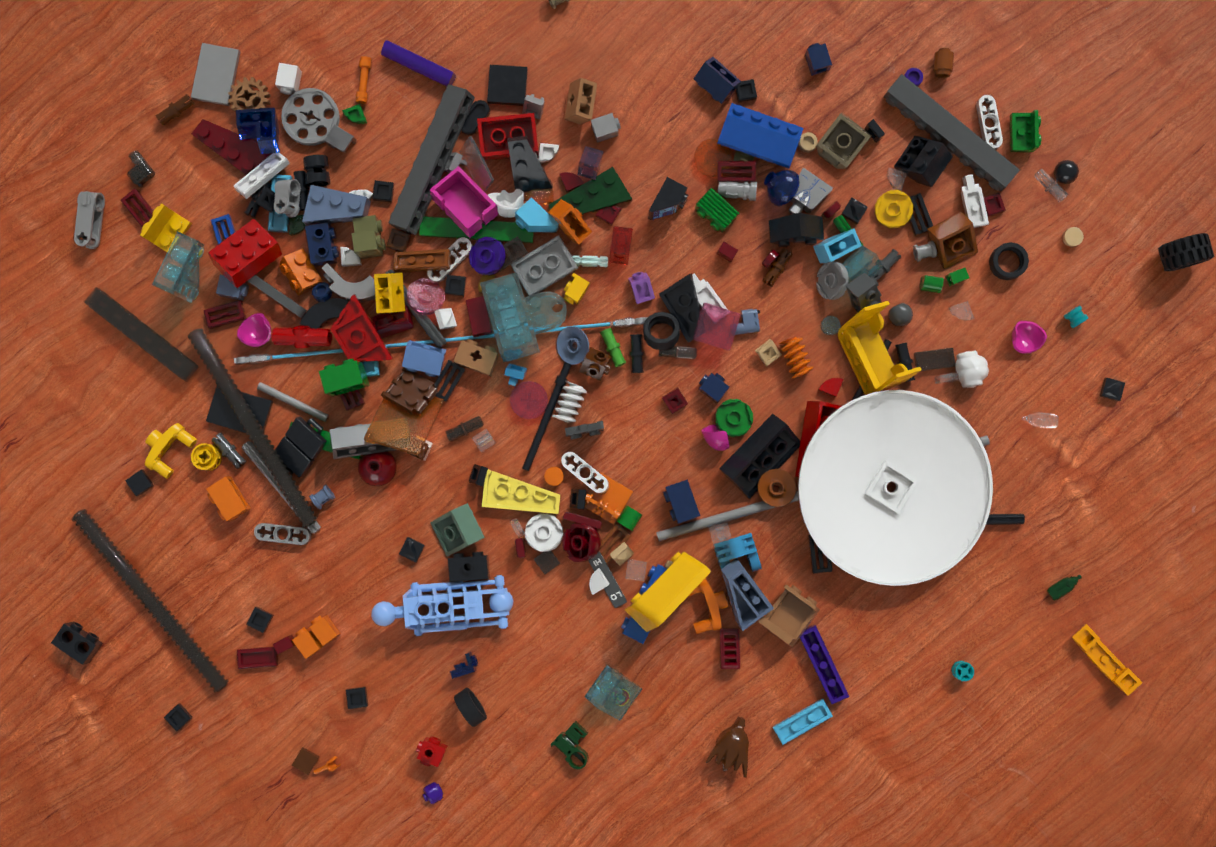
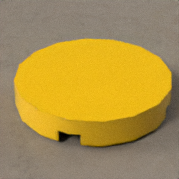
M899 190L885 192L878 198L875 204V215L878 221L888 228H900L906 225L913 214V203L910 197L905 192Z

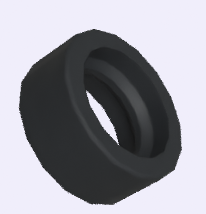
M1012 242L1004 243L996 248L990 255L989 260L990 270L996 277L1002 280H1012L1019 277L1026 271L1029 263L1026 250L1019 244ZM1007 250L1016 253L1020 261L1018 269L1010 273L1003 271L998 264L999 255Z
M657 312L650 315L645 320L643 326L644 340L653 349L668 350L678 342L680 336L679 322L673 315L666 312ZM663 323L671 326L673 333L668 338L658 339L651 335L650 330L654 325Z
M465 688L454 696L459 711L472 727L487 719L483 706L469 688Z

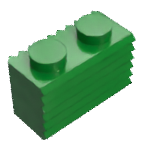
M712 188L695 205L696 213L703 219L706 217L711 222L710 226L717 232L720 230L723 233L739 215V212Z

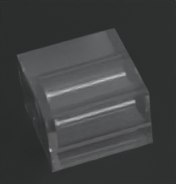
M488 429L472 437L481 453L496 444Z

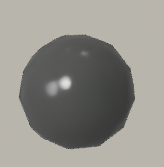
M905 303L898 304L889 310V320L896 326H905L911 322L913 311Z

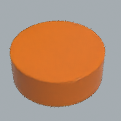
M550 467L546 470L544 478L549 485L557 486L562 483L564 474L560 468Z

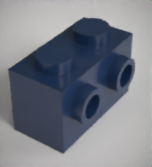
M714 57L705 61L693 78L701 88L708 91L712 98L721 104L732 95L741 82Z
M328 222L305 226L311 264L317 267L327 263H337L339 250L334 245V239H336L335 228Z
M688 479L665 487L666 491L663 492L666 503H671L672 509L669 511L673 521L676 520L679 524L700 516Z

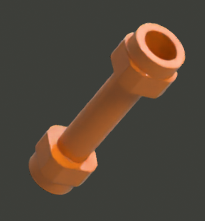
M361 56L359 60L361 74L359 91L356 92V103L367 104L368 100L366 90L368 71L371 69L372 59L366 56Z

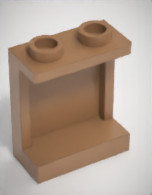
M785 585L784 592L773 605L774 609L768 612L765 617L760 618L758 622L793 647L820 609L816 606L817 602L811 597L804 598L801 596L802 591L792 585L790 588L788 585Z

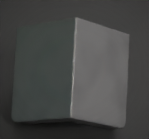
M334 124L324 141L333 149L337 148L345 152L350 143L355 144L357 140L353 135Z

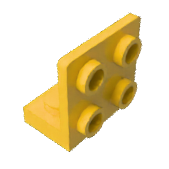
M161 204L154 209L150 221L143 225L140 236L172 255L192 223Z

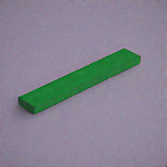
M424 217L420 225L419 236L455 239L464 237L470 240L492 237L502 242L533 243L534 232H528L525 228L521 229L516 222L490 221L486 225L482 223L483 228L469 238L451 218Z

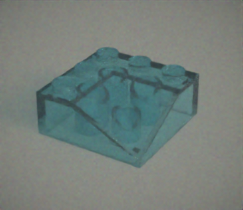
M177 231L152 285L192 303L199 294V259L204 253V244Z

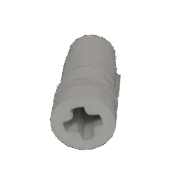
M719 181L718 194L721 197L743 198V200L748 198L750 201H756L757 182Z

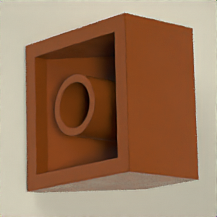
M962 212L928 228L929 239L935 243L937 257L944 269L978 253L973 222Z

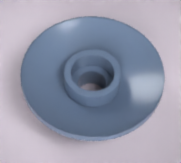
M575 326L566 327L558 335L557 351L562 360L571 365L583 362L586 354L589 352L588 337L580 328Z

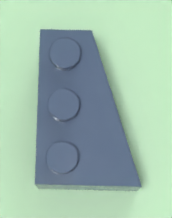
M311 185L302 222L306 226L327 222L329 224L353 222L352 218L368 216L371 201L365 196Z
M737 558L721 569L735 620L742 631L774 609Z

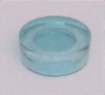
M827 316L821 322V330L826 335L836 334L841 327L839 319L835 316Z

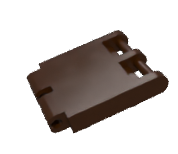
M403 367L402 373L397 379L392 380V385L386 392L383 391L381 396L413 415L414 412L417 414L422 413L428 405L427 401L431 402L438 393V389L435 388L434 382Z

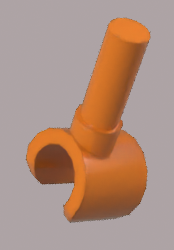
M332 757L324 766L313 771L316 775L325 770L331 772L341 766V763L339 765L334 763V760L338 757Z

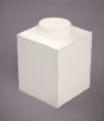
M279 63L275 82L276 87L281 93L286 95L299 91L302 71L298 66Z

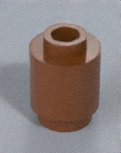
M940 48L934 54L933 71L938 78L950 77L951 72H953L954 52L950 51L949 48Z

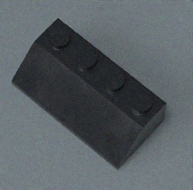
M772 413L719 469L750 499L758 491V482L761 476L769 470L779 469L800 447V440L785 422Z

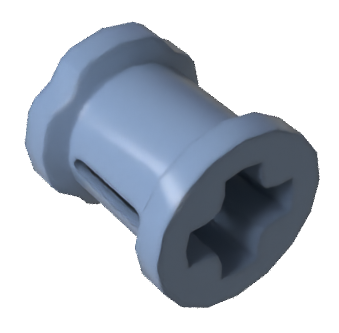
M324 485L323 489L315 495L311 494L309 496L319 510L326 502L336 498L327 485Z

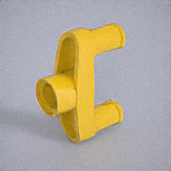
M179 423L171 426L163 434L158 430H154L145 441L152 448L145 460V466L150 470H155L166 479L173 474L174 470L163 463L161 458L172 443L178 439L189 448H192L197 442V439L185 431V427Z

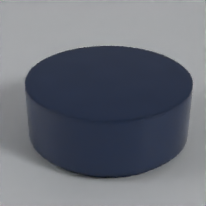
M322 282L313 287L312 295L318 302H324L330 299L332 290L329 288V284Z

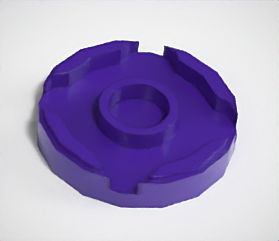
M480 238L471 247L469 253L470 265L479 274H495L502 268L505 262V248L495 238Z

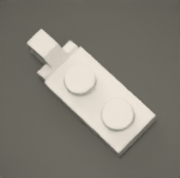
M973 174L964 176L962 178L961 196L965 215L973 222L974 228L986 226L989 224L982 188L979 187V184L974 183Z
M694 273L692 276L699 305L712 323L715 324L730 312L708 281L706 282L704 279L700 281Z

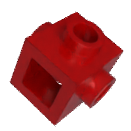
M426 737L424 741L419 742L415 752H418L416 759H419L420 763L430 767L433 765L439 767L448 745L440 743L441 740L437 737Z

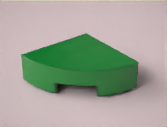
M360 104L342 110L351 122L356 124L367 123Z

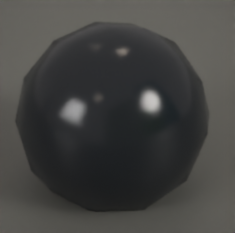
M1071 160L1059 162L1054 170L1055 179L1063 184L1074 182L1079 174L1078 165Z

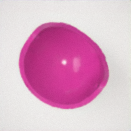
M253 314L239 326L237 336L244 344L259 347L270 340L271 325L263 314Z
M1019 321L1012 331L1013 347L1020 353L1037 351L1044 345L1047 339L1044 329L1030 321Z
M716 424L701 430L705 441L710 447L717 451L729 449L727 432L719 431Z

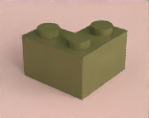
M375 215L352 218L354 233L351 234L354 253L360 259L384 256L383 250H386V246L380 234L383 231L382 221L378 220Z

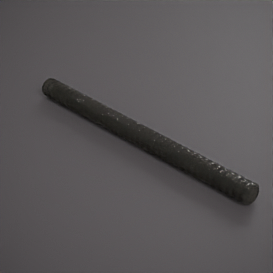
M196 329L188 335V339L191 340L194 349L198 350L197 354L201 355L200 359L204 360L203 364L207 365L206 369L210 370V375H213V380H216V385H219V390H222V395H225L224 398L228 400V405H231V410H234V415H237V420H240V425L244 426L243 429L247 431L246 434L250 436L249 439L253 441L252 444L256 445V451H259L258 454L262 456V461H265V466H268V471L272 472L271 476L275 477L274 481L278 482L277 485L284 492V497H287V502L290 501L289 505L293 507V512L297 513L296 517L300 518L299 522L303 523L302 527L314 524L318 517L314 516L315 512L311 511L312 507L308 506L309 502L305 501L306 497L301 495L302 491L298 490L299 486L295 485L296 481L292 480L293 476L289 475L290 471L286 470L287 466L283 465L284 461L280 460L281 456L277 455L278 451L274 450L275 446L271 445L268 435L264 434L265 430L261 429L262 425L258 424L259 420L255 419L256 415L252 414L253 410L249 409L250 405L246 404L247 400L243 399V394H240V389H237V384H234V379H231V374H228V369H225V364H222V359H219V354H216V349H213V345L210 344V340L207 339L204 330Z
M86 509L78 511L71 520L76 522L75 525L80 527V531H84L83 535H87V539L91 540L92 545H95L94 548L99 550L98 553L103 554L102 558L107 559L106 562L110 563L111 568H114L113 571L118 572L117 576L122 577V582H126L125 585L129 586V590H133V595H137V600H141L140 603L145 605L144 608L149 610L148 613H152V618H156V623H160V627L164 628L163 631L168 633L167 636L172 637L171 641H175V645L179 646V650L183 651V655H187L186 659L191 660L190 664H194V668L199 670L198 673L203 675L202 678H206V683L211 684L210 688L213 687L214 692H219L223 689L229 680H225V676L220 674L221 671L217 670V666H213L214 662L209 661V656H205L206 653L201 651V647L198 648V643L193 642L194 638H190V634L186 633L187 630L182 628L183 625L178 624L179 620L174 619L175 616L171 615V611L167 610V606L163 605L164 602L159 601L160 597H156V593L152 592V588L148 587V583H144L145 579L140 578V573H136L137 570L133 569L132 564L129 565V560H125V555H121L122 552L117 550L118 547L114 546V542L109 541L110 537H106V533L102 532L103 529L101 527H98L99 524L95 523V519H91V515L87 514L88 511Z

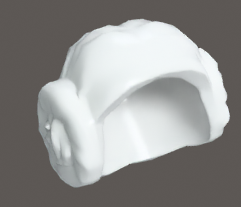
M976 350L957 354L955 367L961 386L963 388H974L982 385L983 380L989 373L987 360L979 356Z

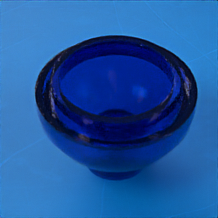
M782 170L777 173L772 171L764 180V185L767 186L768 198L775 206H782L790 202L797 193L800 183L798 173L792 170Z

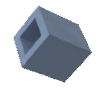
M220 275L216 294L243 301L244 296L248 294L249 287L247 282L236 288L224 275Z

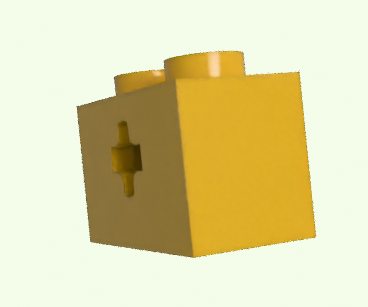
M403 273L374 274L376 312L392 313L405 311Z

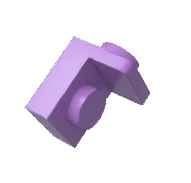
M637 272L628 278L637 304L655 298L647 273Z

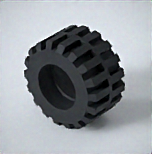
M1207 233L1180 238L1163 244L1158 248L1164 271L1183 269L1206 262L1214 257Z

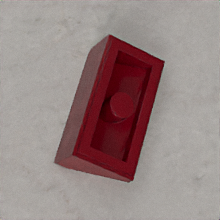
M407 305L405 306V311L383 313L373 317V325L381 339L414 327Z

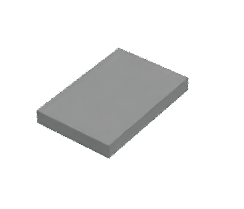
M202 43L191 93L193 100L226 106L230 105L228 100L231 97L228 92L233 91L231 85H234L240 50Z
M560 235L511 264L530 298L579 269Z

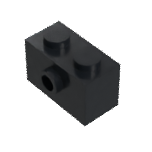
M472 552V556L464 557V553L453 554V558H448L450 582L490 578L489 558L483 552Z

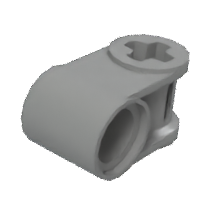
M296 179L277 181L274 187V210L278 214H286V216L294 218L300 210V183Z

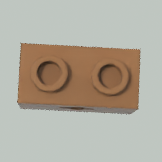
M583 78L570 83L565 120L580 125L592 120L597 83Z
M467 339L466 342L461 340L453 362L491 377L499 357L498 353H495L496 349L486 345L485 348L479 347L477 342ZM479 352L482 358L475 361L472 356L473 354L477 355Z

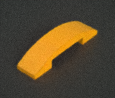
M1087 624L1072 636L1086 656L1127 696L1142 684L1140 679L1116 658Z

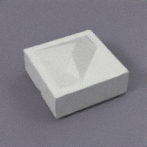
M452 308L434 311L440 329L457 326Z

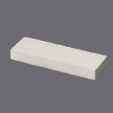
M276 150L233 187L247 199L290 163L286 157Z

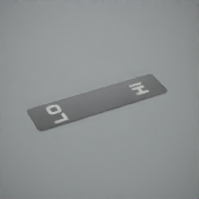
M599 551L593 559L589 560V563L594 572L600 568L610 583L604 590L616 608L627 603V600Z

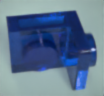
M471 652L466 653L468 665L465 662L454 665L455 669L450 671L452 679L475 672L477 670L476 666H478L476 656L472 655Z

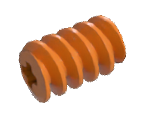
M793 337L779 343L780 345H785L781 348V351L788 352L784 355V359H790L786 365L793 366L789 370V373H795L791 379L806 375L814 368L813 366H807L811 359H804L808 352L801 351L806 347L805 345H799L803 337Z

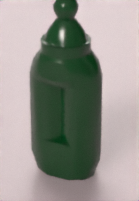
M1077 575V577L1063 578L1049 587L1047 592L1054 601L1071 592L1082 576Z

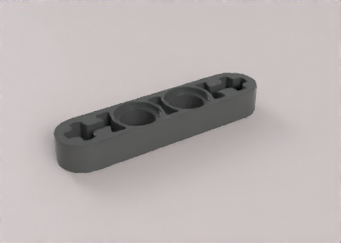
M254 275L248 280L249 283L300 318H303L307 312L302 306L258 276Z

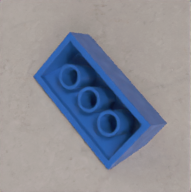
M731 103L717 144L789 169L803 128Z

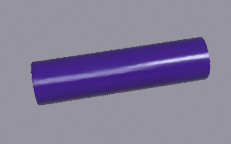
M385 40L381 50L382 56L446 87L448 84L453 85L456 79L454 72Z
M817 626L807 627L800 639L831 704L848 698L849 694Z

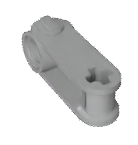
M84 191L80 192L77 198L78 206L74 241L79 246L95 249L100 243L105 198L102 193Z

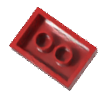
M534 113L477 118L482 161L510 158L507 138L527 136L534 151L539 155Z
M252 219L210 250L208 254L213 265L238 288L280 257L282 252L278 242L255 219Z

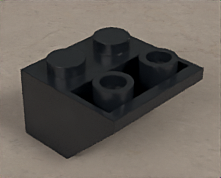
M914 136L894 167L915 182L933 187L953 156L944 143Z

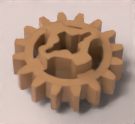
M244 77L242 83L236 80L238 85H231L234 91L228 92L230 97H232L228 100L232 104L231 109L236 111L239 117L243 114L245 119H248L249 115L253 119L256 117L255 114L262 116L261 111L268 110L265 105L271 103L267 99L271 97L269 92H266L268 88L263 85L261 80L256 82L254 77H251L250 81ZM252 87L259 89V91H253ZM239 105L246 106L247 109H243Z

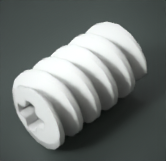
M566 381L569 386H563V389L567 393L560 394L564 401H557L561 408H555L554 410L558 415H552V417L567 423L576 422L572 415H579L575 408L582 407L578 403V401H584L580 394L587 393V391L577 384Z

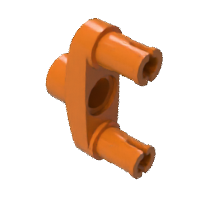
M705 578L689 595L702 592L711 615L708 619L693 623L696 634L712 629L714 631L721 629L719 610L729 607L724 591L713 593Z

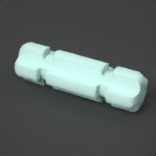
M572 256L577 266L597 267V265H600V267H608L607 256H600V258L598 256Z

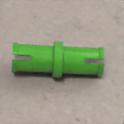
M608 328L600 332L607 347L606 351L610 353L614 366L617 368L626 364L620 350V343H617L612 329Z

